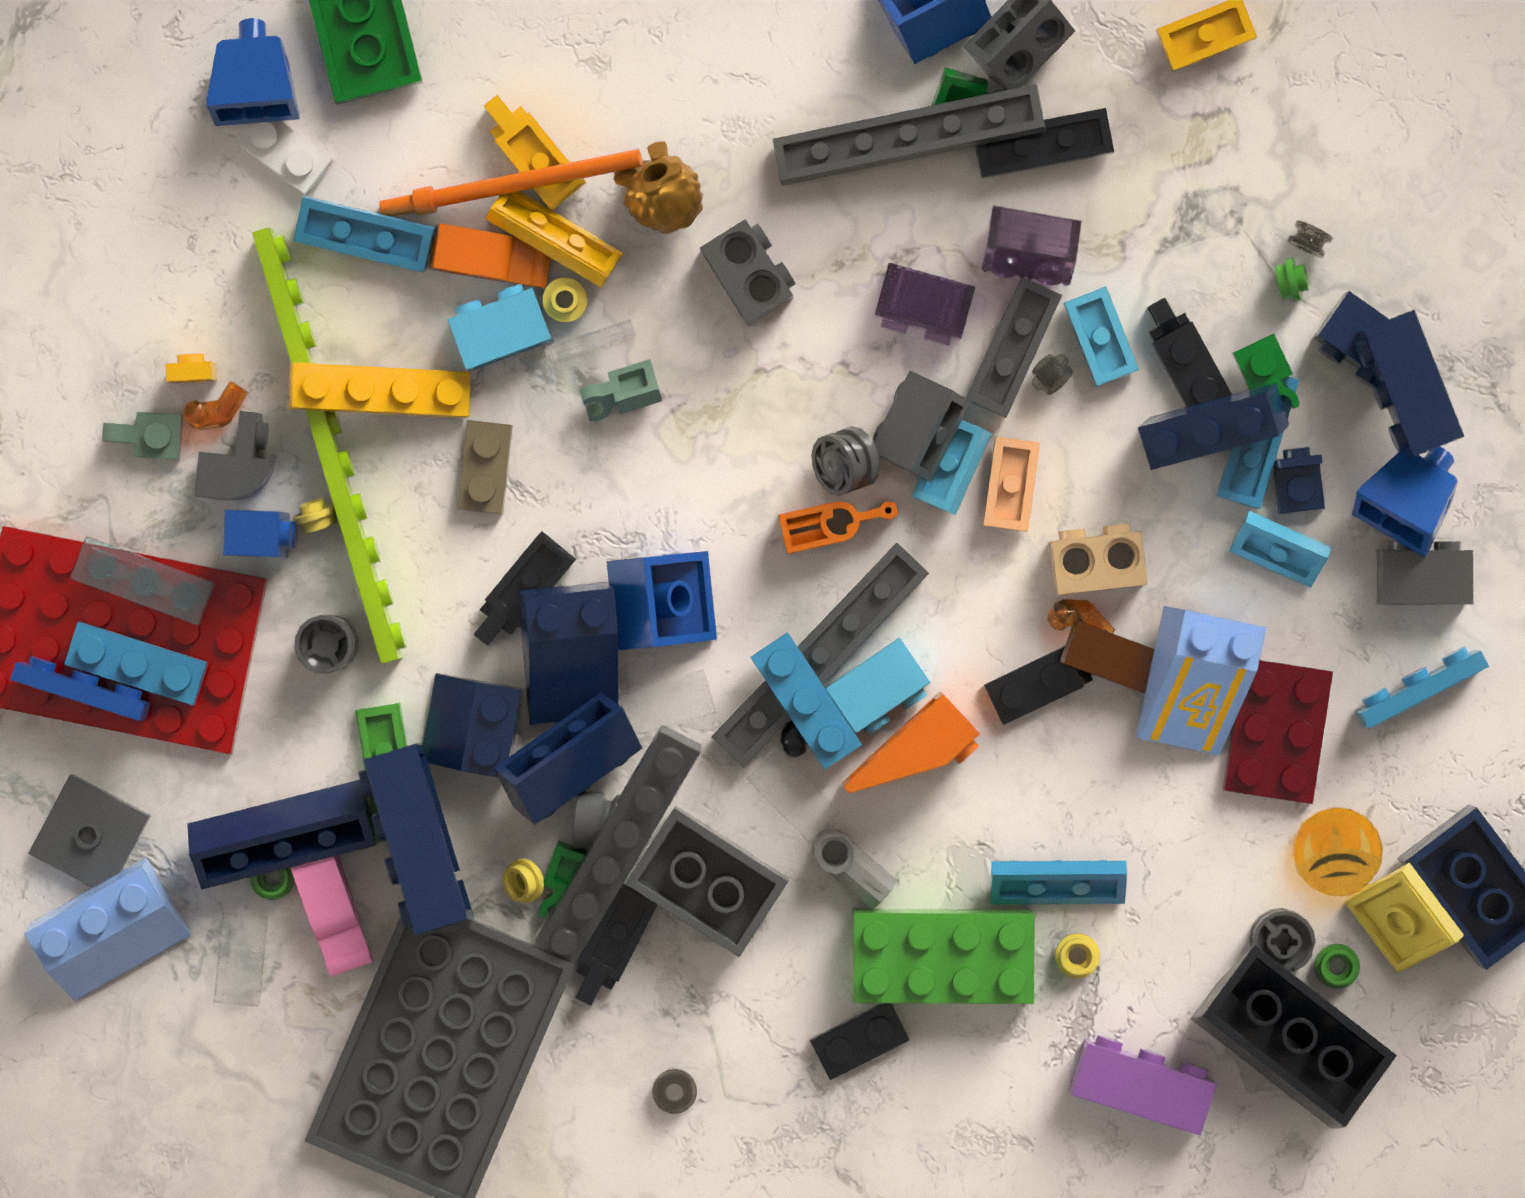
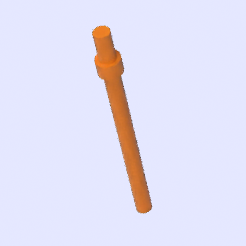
M639 149L436 190L432 186L413 189L411 195L381 200L379 203L381 214L391 217L416 212L418 216L436 213L438 207L642 167V155Z

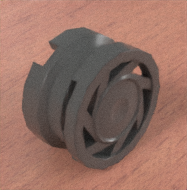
M851 426L837 431L835 434L830 433L818 438L813 445L811 458L814 473L822 487L830 494L842 496L856 489L872 485L878 478L880 460L877 448L871 437L861 428Z
M1285 908L1270 909L1261 914L1253 923L1249 935L1250 948L1252 945H1256L1290 972L1297 971L1308 963L1313 956L1312 953L1316 943L1314 930L1309 922L1295 911Z

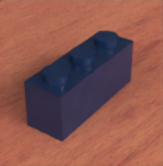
M1415 310L1405 312L1357 332L1360 341L1355 342L1357 354L1365 368L1369 366L1372 368L1377 383L1372 385L1373 394L1381 410L1388 408L1394 424L1388 427V430L1398 452L1404 450L1407 457H1415L1465 437Z
M1272 383L1151 416L1138 427L1150 469L1154 470L1277 437L1289 426V422L1277 383Z
M600 692L493 769L513 808L533 825H536L543 819L552 816L558 808L579 793L587 791L596 781L610 771L626 763L631 756L643 748L624 709Z

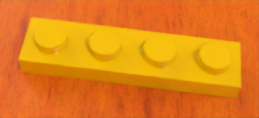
M295 362L290 364L289 410L464 419L469 417L470 372Z

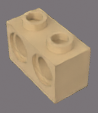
M1130 523L1103 526L1104 535L1086 537L1085 528L1058 531L1059 541L1049 542L1055 595L1148 585L1142 532H1130ZM1116 543H1123L1128 546L1132 554L1131 562L1123 569L1114 568L1108 561V551ZM1072 548L1082 550L1087 557L1086 568L1083 572L1076 575L1069 573L1063 565L1065 553Z

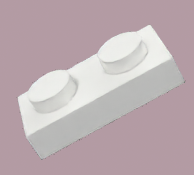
M283 121L245 124L234 139L237 144L306 196L334 161Z

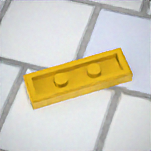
M520 191L500 195L485 218L599 287L604 285L623 255L621 251Z

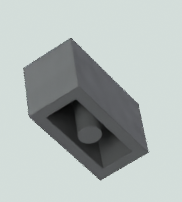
M909 371L905 381L895 391L894 402L885 420L879 424L874 433L873 440L879 457L931 482L971 402L955 391Z
M1389 541V550L1377 551V604H1473V550H1461V541H1434V550H1429L1426 557H1423L1397 541Z

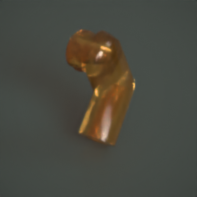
M230 381L218 400L204 402L194 400L187 403L183 410L184 419L192 428L201 431L225 427L231 422L249 392Z
M1062 599L1056 602L1047 614L1050 626L1059 631L1064 630L1067 626H1072L1074 620L1110 633L1115 631L1099 610L1088 600Z

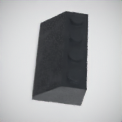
M1252 945L1217 982L1191 1017L1192 1021L1331 1129L1345 1128L1397 1056L1256 945Z

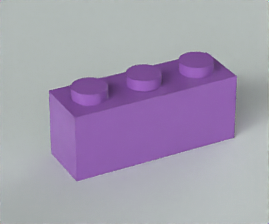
M1097 1035L1095 1042L1084 1039L1069 1087L1071 1095L1201 1136L1217 1085L1213 1079L1207 1077L1208 1069L1187 1062H1183L1181 1069L1164 1064L1166 1056L1140 1048L1139 1054L1135 1055L1121 1050L1122 1042L1102 1035Z

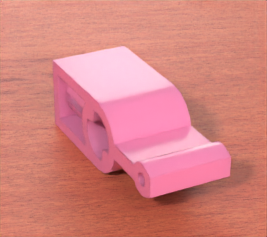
M339 855L291 867L309 923L319 942L330 977L374 962Z

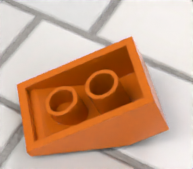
M939 691L842 782V785L848 793H853L947 765L953 759L960 764L978 748L979 745L974 739L980 733L949 699Z

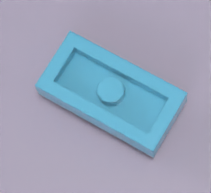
M1106 286L1063 303L1096 387L1139 370Z
M962 420L931 482L920 477L912 497L956 515L992 433Z
M1249 511L1232 541L1229 552L1311 588L1329 557L1331 547Z

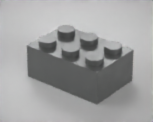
M675 805L631 873L626 885L740 957L787 885L788 877Z

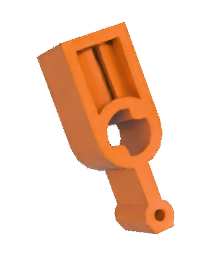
M439 223L435 228L429 270L545 289L551 258L513 236Z
M838 501L778 514L787 554L844 542L851 539L857 533L861 521L879 517L890 520L898 515L896 503L887 501L881 504L879 508L858 513L851 504ZM886 508H889V509H890V513H889V514H887V513L885 512V509H886ZM844 509L852 517V523L846 526V533L843 535L832 533L827 526V520L833 518V510ZM820 525L819 529L792 535L789 533L791 530Z

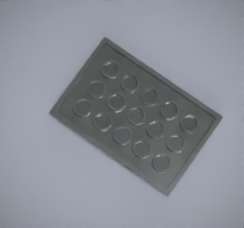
M400 916L304 1141L435 1198H475L575 964L474 919L415 935L413 927L405 929Z

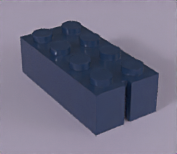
M412 744L363 759L365 770L359 771V777L366 798H374L378 813L372 815V821L379 841H387L392 857L386 858L385 864L392 885L400 884L404 901L398 902V908L405 929L413 927L415 935L473 919L474 914L463 879L457 881L455 872L460 871L424 747Z

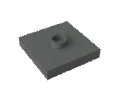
M70 774L28 854L94 888L123 870L151 815L78 776Z

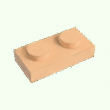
M995 437L983 526L1028 532L1040 442Z

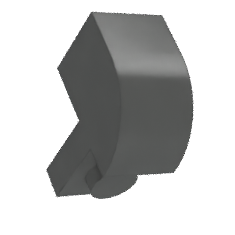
M240 411L235 455L199 452L195 497L240 500L254 495L266 485L274 471L276 461L258 458L259 450H266L269 436V424L262 423L263 414Z

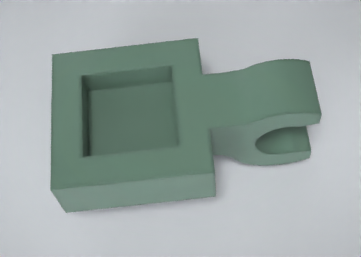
M650 359L608 372L609 382L590 384L580 389L589 421L604 419L615 406H617L619 414H623L662 402Z
M137 412L136 425L103 423L102 441L135 443L134 457L180 460L183 415Z

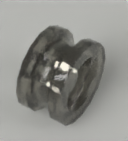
M1297 220L1294 225L1297 232L1293 236L1290 235L1287 242L1310 255L1323 258L1325 255L1323 246L1325 243H1331L1333 237L1311 224Z

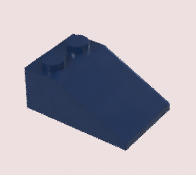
M607 582L518 591L529 724L559 722L600 692L619 705L618 626L614 587Z

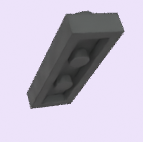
M1024 277L1020 278L966 396L967 400L1007 418L1060 302L1061 294Z

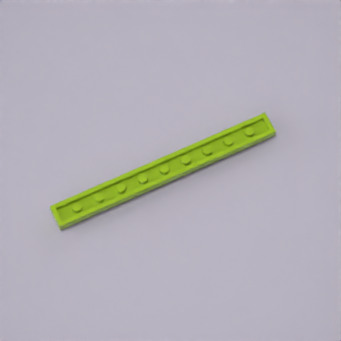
M270 227L254 231L252 235L291 363H314L310 348L317 347L310 322L302 323L297 306L304 304L297 279L289 280L284 263L291 261L285 238L283 235L276 237L275 231ZM305 410L380 662L384 664L401 659L400 649L407 647L400 623H392L387 606L394 604L387 579L379 581L374 563L381 562L374 536L366 538L361 520L368 519V514L361 493L353 495L349 482V477L355 476L348 450L340 452L336 434L342 433L337 412Z

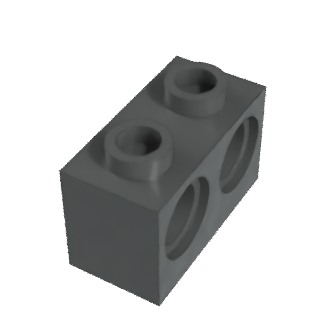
M1007 0L963 47L990 79L1005 90L1022 87L1028 82L1041 66L1070 38L1075 29L1052 0Z
M746 219L701 246L700 251L746 325L750 326L793 299V294L789 288L796 285L783 262L774 265L766 250L772 247L760 225L756 224L751 228ZM734 240L746 241L752 249L750 258L741 264L731 262L725 254L726 247L730 242ZM757 278H768L775 285L776 291L774 296L766 302L756 301L749 293L751 283Z

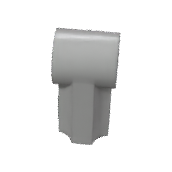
M830 829L823 831L816 837L812 851L821 869L831 874L872 910L882 903L898 882L894 876L852 842L845 833ZM838 840L845 844L846 853L844 857L835 863L825 861L822 858L824 845L829 841Z

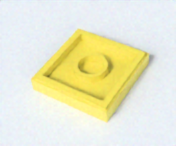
M1410 863L1353 893L1344 902L1397 973L1450 947L1463 937V933Z

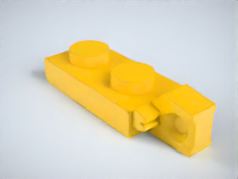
M498 95L484 105V108L498 123L490 131L496 139L494 141L519 172L570 163L529 112L526 113L521 106L514 112H511ZM578 179L533 189L553 211L585 185L586 181Z

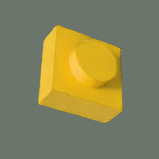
M201 353L177 355V363L165 364L166 382L172 384L217 381L216 363L204 361V354Z

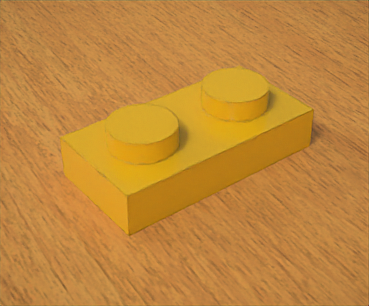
M1243 0L1225 1L1156 30L1172 72L1257 38Z

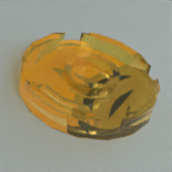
M1329 807L1314 812L1302 822L1293 840L1292 857L1297 873L1308 886L1325 895L1343 897L1361 891L1377 874L1382 863L1383 846L1378 830L1365 816L1350 808Z

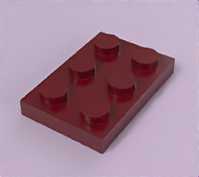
M1259 660L1257 673L1232 726L1222 790L1313 804L1333 671Z

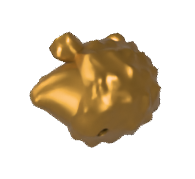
M665 141L655 142L647 147L651 160H643L642 167L614 173L615 184L626 187L623 204L629 209L630 215L639 224L651 228L653 231L670 234L679 229L688 228L703 210L701 203L703 193L700 190L701 185L698 181V174L692 170L691 166L684 164L679 156H668V146Z

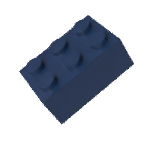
M1468 804L1397 858L1402 866L1410 863L1463 933V937L1459 941L1478 966L1485 970L1489 969L1525 941V870L1477 807Z

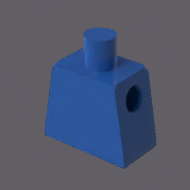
M247 18L240 21L239 39L221 40L216 45L207 95V108L215 126L300 119L289 60L281 37L266 36V23L261 19Z
M1442 447L1430 450L1424 458L1419 455L1407 457L1404 450L1398 452L1358 489L1352 515L1421 556L1426 557L1454 498L1458 480L1454 475L1447 472L1454 463L1453 456Z

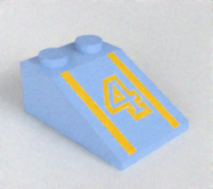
M1164 606L1136 738L1220 755L1257 673L1266 627Z

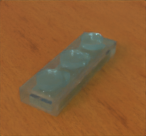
M86 536L71 575L73 580L196 625L201 623L215 582L90 536Z

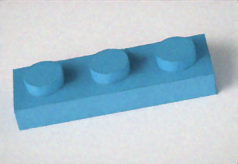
M304 196L300 206L293 241L424 273L427 269L436 227Z
M1291 377L1282 379L1284 387H1288L1296 393L1299 380ZM1281 396L1288 419L1291 405L1285 396ZM1284 431L1277 437L1230 449L1216 497L1261 509Z
M77 622L64 665L195 705L209 662L87 623Z
M788 632L750 657L824 770L862 746Z
M1466 646L1459 648L1441 658L1444 666L1428 673L1426 667L1410 673L1402 678L1405 686L1390 694L1386 688H1383L1362 699L1364 707L1355 711L1362 726L1370 729L1488 668L1489 665L1482 651L1473 650L1468 652Z
M991 861V905L1125 904L1127 885L1126 861Z

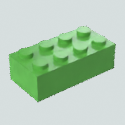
M853 909V1003L1034 1004V912L1031 909Z

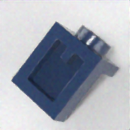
M1310 447L1283 450L1284 459L1275 460L1273 466L1278 514L1325 509L1320 464L1323 463L1322 454L1310 456Z

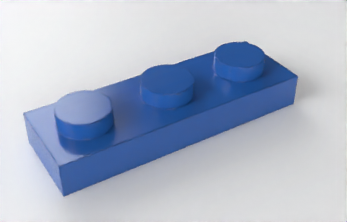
M33 656L30 657L29 663H15L10 678L12 681L138 721L147 719L152 702L142 700V691L122 684H116L115 690L98 686L100 678L77 670H73L72 677L55 672L57 664Z

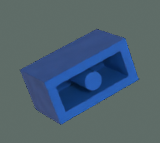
M225 510L223 555L288 557L289 548H296L297 525H295V522L289 521L290 513Z

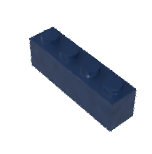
M360 780L187 823L189 856L201 890L376 846L372 811Z

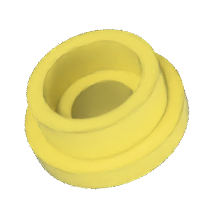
M563 277L552 281L546 287L543 294L545 311L552 319L558 322L567 323L577 320L585 312L588 303L584 287L572 278ZM567 291L573 295L574 300L570 307L561 308L557 305L556 299L559 293Z
M324 497L299 505L300 513L293 517L295 525L301 526L303 534L324 529L337 522L333 503L326 504Z
M519 858L511 862L508 869L503 873V887L512 900L530 903L541 897L544 890L543 875L541 870L531 860Z
M1074 933L1067 935L1058 943L1055 950V961L1058 968L1065 975L1071 978H1084L1096 970L1100 961V951L1092 938L1085 934ZM1075 947L1084 949L1086 954L1085 959L1078 964L1072 963L1069 960V953Z

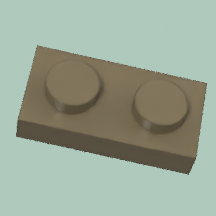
M467 420L457 509L503 514L513 425Z

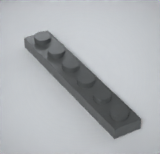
M1037 84L773 138L779 180L782 186L1046 132L1039 89Z
M897 542L797 646L822 685L929 574ZM764 681L711 738L744 768L790 720V717L767 682Z
M661 724L536 937L535 947L576 964L700 755L701 744Z

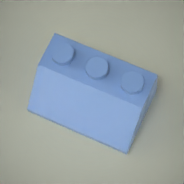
M145 857L110 879L31 922L24 935L47 973L76 1001L190 936L191 931Z

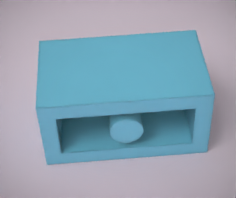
M522 284L515 285L497 293L498 301L482 306L479 299L455 308L457 316L449 318L448 322L467 371L471 372L553 341L533 288L524 291Z
M897 638L825 688L855 733L864 728L869 735L890 721L886 714L888 711L900 703L906 710L927 696L923 688L931 682L901 638Z

